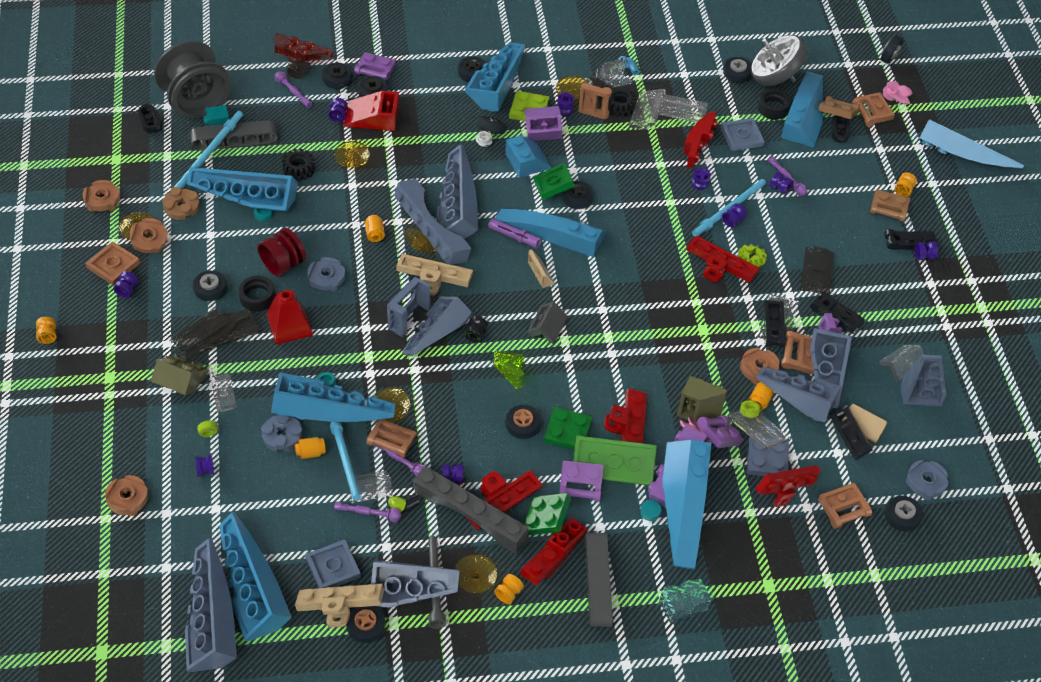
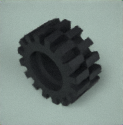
M614 87L611 97H609L608 110L610 115L616 114V117L621 115L622 118L625 115L629 116L635 110V93H632V90L628 91L626 87L625 89Z
M293 149L294 152L288 151V154H285L282 159L284 175L292 176L294 179H298V181H301L302 178L304 181L307 180V177L311 178V174L314 175L315 162L312 153L308 154V150L303 152V149L299 151ZM295 164H304L303 166H293Z

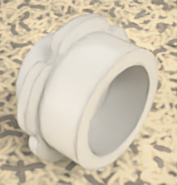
M481 131L476 137V142L482 147H487L493 142L491 133L488 131Z

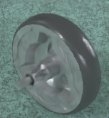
M785 35L770 43L763 39L762 42L765 47L761 49L752 62L751 75L758 84L766 87L781 84L789 78L792 82H795L796 79L793 75L800 70L808 56V48L805 41L797 35Z

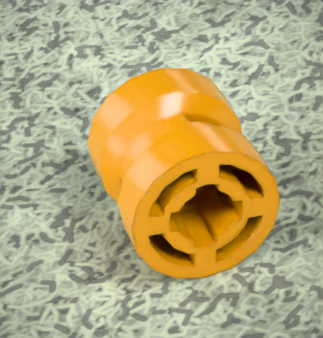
M903 173L894 187L895 192L898 195L908 197L917 183V178L911 173Z
M41 317L36 321L37 341L43 344L54 342L57 338L55 331L56 321L51 317Z
M507 574L503 579V584L498 585L494 593L503 603L511 604L515 600V595L522 591L524 585L518 577Z

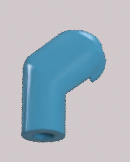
M621 56L618 59L619 65L629 69L634 76L640 73L636 62L632 58Z

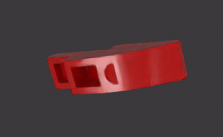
M712 111L702 117L689 132L683 154L688 155L687 168L693 169L695 162H699L701 152L698 151H702L703 146L707 147L709 140L712 141L714 130L712 129H716L718 119H715L716 111Z
M571 517L561 527L560 532L554 533L548 539L546 546L521 569L520 575L536 586L545 578L549 579L574 551L585 536V533L588 532V528Z

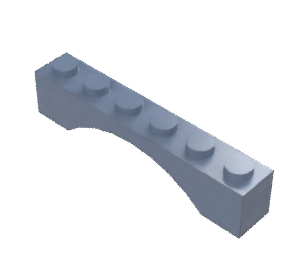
M411 179L398 182L394 194L396 200L403 206L404 210L413 219L414 223L430 241L446 264L456 265L467 262L471 247L462 236L444 228L430 215L424 202L425 189L418 180Z

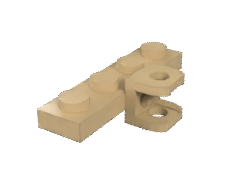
M406 254L401 255L396 266V271L420 276V280L426 281L432 287L430 295H435L438 292L441 281L468 287L473 276V270Z
M382 584L299 590L295 607L297 611L322 610L324 615L328 614L326 623L329 628L344 627L350 617L351 612L349 608L381 605L384 587Z

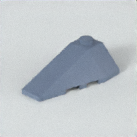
M440 296L427 312L428 319L425 322H421L418 326L420 329L419 333L411 337L402 354L413 356L460 326H463L469 320L468 317L472 313L471 310L458 297Z
M814 328L810 344L814 379H822L841 386L833 409L838 410L852 336Z
M921 355L905 373L900 385L904 405L942 406L947 394L941 355Z
M762 367L756 377L806 416L824 423L829 417V413H831L841 386L816 378L815 381L806 380L803 375L798 374V377L788 376V373L785 371Z
M375 560L373 562L371 584L383 585L384 593L379 607L391 608L458 592L460 570Z

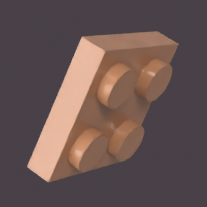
M112 241L85 264L87 269L114 286L119 281L121 273L124 271L131 272L140 264V259Z

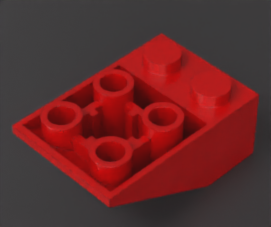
M379 91L348 101L344 127L395 131L399 112V92Z

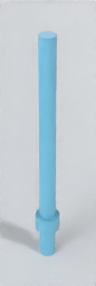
M238 110L231 119L225 122L224 128L191 167H201L226 135L234 130L236 123L243 116L241 111ZM189 170L174 187L182 189L186 185Z
M761 179L712 217L702 221L700 226L692 231L693 236H699L702 232L711 229L713 224L722 218V214L725 211L730 210L736 203L741 204L765 186L766 181Z
M331 422L330 429L332 434L335 435L353 500L357 501L361 498L342 434V423Z

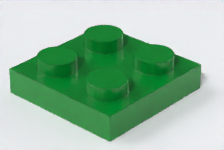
M565 163L533 176L542 200L551 198L575 186Z
M554 407L544 437V443L575 450L576 436L587 437L592 416Z
M568 493L533 498L524 523L528 527V535L560 532L571 500Z

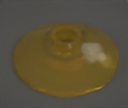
M569 75L557 82L556 91L558 94L570 93L574 96V100L580 99L581 85L589 83L580 76Z
M357 141L344 142L334 152L335 160L340 165L348 168L362 166L368 161L370 156L367 146Z
M145 212L128 214L119 224L121 235L130 240V229L136 222L138 224L142 222V219L154 217ZM148 233V235L144 236L148 238L152 235V233Z
M413 227L405 229L404 236L413 249L428 253L436 251L420 229Z
M385 388L374 396L396 404L394 417L383 419L388 422L402 419L410 409L409 396L399 388Z
M483 555L466 556L455 567L456 570H460L458 586L470 593H482L489 590L497 579L495 564Z

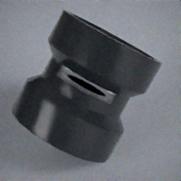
M472 316L468 322V327L464 331L465 338L471 342H480L484 336L483 332H485L488 326L487 321L480 316Z

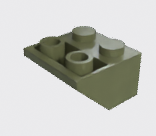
M182 355L165 356V358L157 359L151 382L183 395H188L196 391L208 374L209 369L203 367V364L200 362L187 361L186 357Z
M690 376L681 393L677 416L686 420L690 416L696 422L700 417L714 418L720 416L727 390L718 385L705 382L700 378Z

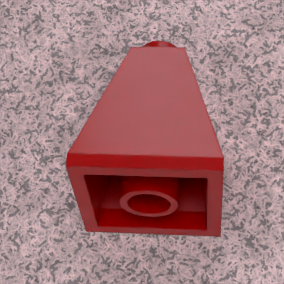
M284 290L277 293L267 312L275 344L313 336L304 305L294 291Z

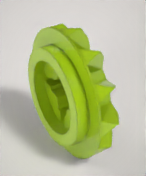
M752 244L739 248L737 255L739 258L757 267L763 266L767 258L764 249H760L759 245L755 247Z

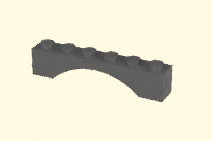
M427 466L413 480L416 494L431 503L446 506L466 516L483 528L500 545L516 555L528 540L527 526Z

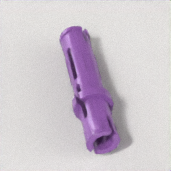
M492 218L489 222V229L511 237L520 244L525 243L537 249L541 243V238L529 234L527 230L517 229L495 218Z

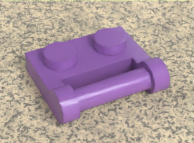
M364 52L358 65L355 66L354 74L359 76L361 74L377 76L387 82L396 65V59Z
M720 415L717 418L700 417L697 420V426L717 448L740 446L744 441L739 435V431L729 424V419L726 415Z
M563 461L559 494L568 493L571 497L589 498L600 502L604 465ZM567 483L594 485L595 491L566 488Z

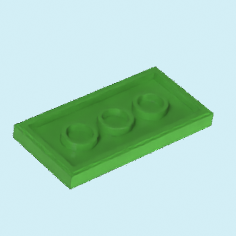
M576 436L573 462L604 465L602 480L650 486L654 476L657 445Z

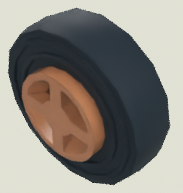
M518 405L511 408L506 414V429L516 438H531L540 429V415L531 406Z
M376 606L354 607L350 611V617L346 626L347 632L354 640L369 643L377 640L383 634L386 622L380 608Z

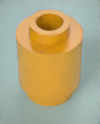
M377 215L367 217L365 221L367 239L371 242L381 241L385 237L382 219Z
M759 382L749 397V401L758 403L760 411L768 406L774 391L762 382Z
M318 437L298 439V444H295L296 456H300L301 459L321 457L322 454H325L324 439Z

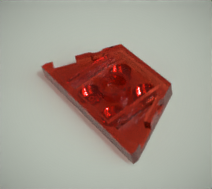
M275 33V53L304 62L321 59L322 55L333 57V50L315 45L311 41L299 40V38L294 36L288 37Z

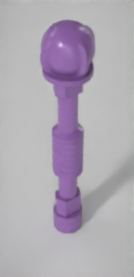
M279 71L275 74L276 82L286 85L290 92L299 98L307 108L312 106V103L306 97H303L302 93L295 86L288 82L285 72Z
M774 157L769 158L768 162L784 174V178L794 180L791 174L785 168H782ZM794 180L793 187L797 195L800 197L806 195L807 188L805 185Z
M374 445L386 451L389 456L398 462L401 461L411 469L410 472L414 473L416 477L424 468L418 462H410L406 458L398 456V453Z
M335 502L334 510H349L364 515H380L381 517H386V520L391 522H397L401 518V512L397 508H388V510L382 511L360 505L350 506L342 502Z

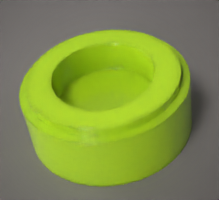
M744 401L741 403L740 413L748 418H756L760 413V405L754 401Z
M213 420L204 421L197 426L198 434L202 437L213 436L219 431L217 422Z

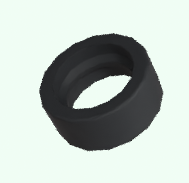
M772 88L761 93L758 110L764 117L778 120L786 117L789 113L791 98L785 91ZM776 101L781 103L783 106L772 107L768 105L766 102Z
M260 275L246 278L239 286L240 303L244 308L253 312L264 311L270 308L275 298L274 284L267 277ZM257 288L268 291V294L260 299H252L246 296L250 290Z

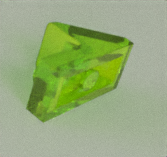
M496 351L493 356V365L516 390L523 386L524 373L520 368L523 366L524 355Z

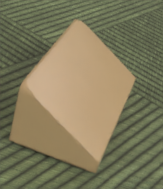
M532 249L529 250L528 263L541 287L545 288L554 285L555 283L541 258Z
M852 404L850 409L865 437L876 443L884 432L887 421Z

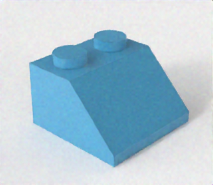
M523 135L506 140L505 155L519 178L551 169L550 163L536 142Z

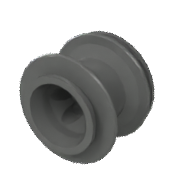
M185 41L176 44L162 54L155 65L154 79L160 89L167 92L169 105L181 116L187 118L203 117L206 115L205 108L222 106L230 93L231 83L227 71L220 64L215 63L213 50L203 42Z

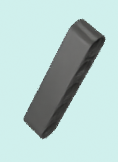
M271 120L236 123L234 130L226 135L216 149L274 143L277 140L276 124ZM224 125L193 128L190 131L191 147L197 151L205 150L224 128Z
M585 533L590 627H612L613 612L607 533Z

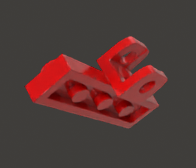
M697 235L687 245V251L706 260L707 267L704 269L703 276L713 282L719 281L725 275V271L750 283L759 272V267Z
M628 388L625 396V407L612 406L611 413L605 416L604 428L618 435L622 433V441L643 444L647 393ZM609 421L615 423V426H612Z
M815 465L766 474L755 489L760 495L776 493L778 497L773 503L774 506H784L796 494L793 488L797 489L802 486L813 485L818 480L817 477L821 473V469Z
M531 470L508 485L498 472L492 471L482 478L480 492L484 496L485 502L506 513L542 489L543 484ZM467 518L477 531L482 529L475 522Z

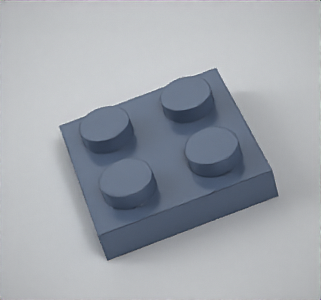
M754 118L721 122V130L731 151L764 146V139Z
M749 437L746 474L765 476L766 474L787 471L789 442Z
M345 539L305 554L318 588L337 587L361 578V573Z

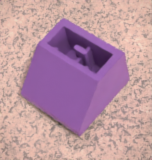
M559 106L525 109L527 138L532 141L562 139V122Z

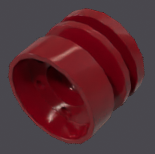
M289 228L281 229L279 232L274 233L273 238L268 237L257 245V251L262 263L276 277L282 276L291 267H296L299 263L306 260L303 244Z

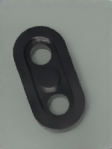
M150 104L140 106L138 108V115L144 131L148 133L157 132L161 125L155 107Z
M835 115L832 120V138L839 143L846 142L850 135V119Z

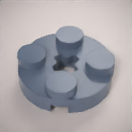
M330 257L321 258V261L312 262L308 268L310 286L331 292L338 290L345 280V268H343L339 260ZM326 272L330 273V275L324 276L323 274H326Z
M273 416L261 427L263 443L272 451H290L295 448V444H298V439H301L302 436L301 424L292 416ZM279 431H285L286 435L277 434Z
M919 460L909 468L906 484L924 500L939 497L948 486L946 470L934 461L928 463L923 462L924 460ZM923 476H924L925 478L930 477V478H931V481L928 482V481L924 480Z

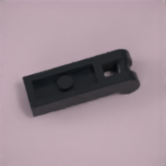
M888 229L884 232L885 238L888 240L887 247L891 250H914L915 244L918 242L927 244L928 242L935 241L937 243L934 231H895Z
M822 293L818 300H815L810 305L811 309L816 313L820 312L823 315L825 313H832L833 318L839 319L838 325L852 334L865 321L863 317L825 293Z
M764 301L765 346L778 345V347H785L784 301Z
M845 404L841 406L842 409L837 412L833 411L829 415L852 457L857 460L873 451L853 416L851 409ZM846 416L847 419H845L844 421L841 422L840 419H841L842 417Z

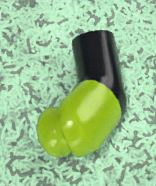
M416 495L408 500L392 496L389 498L388 504L391 508H397L401 513H406L420 505V500Z

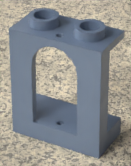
M414 277L387 305L388 329L402 338L408 333L407 317L418 306L428 311L431 308L430 285L426 281ZM412 290H414L409 302L404 307L399 305V303Z

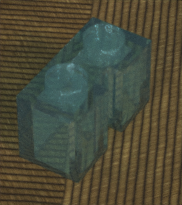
M701 578L696 580L689 579L679 588L678 586L664 588L661 591L659 602L670 623L709 610L711 598Z

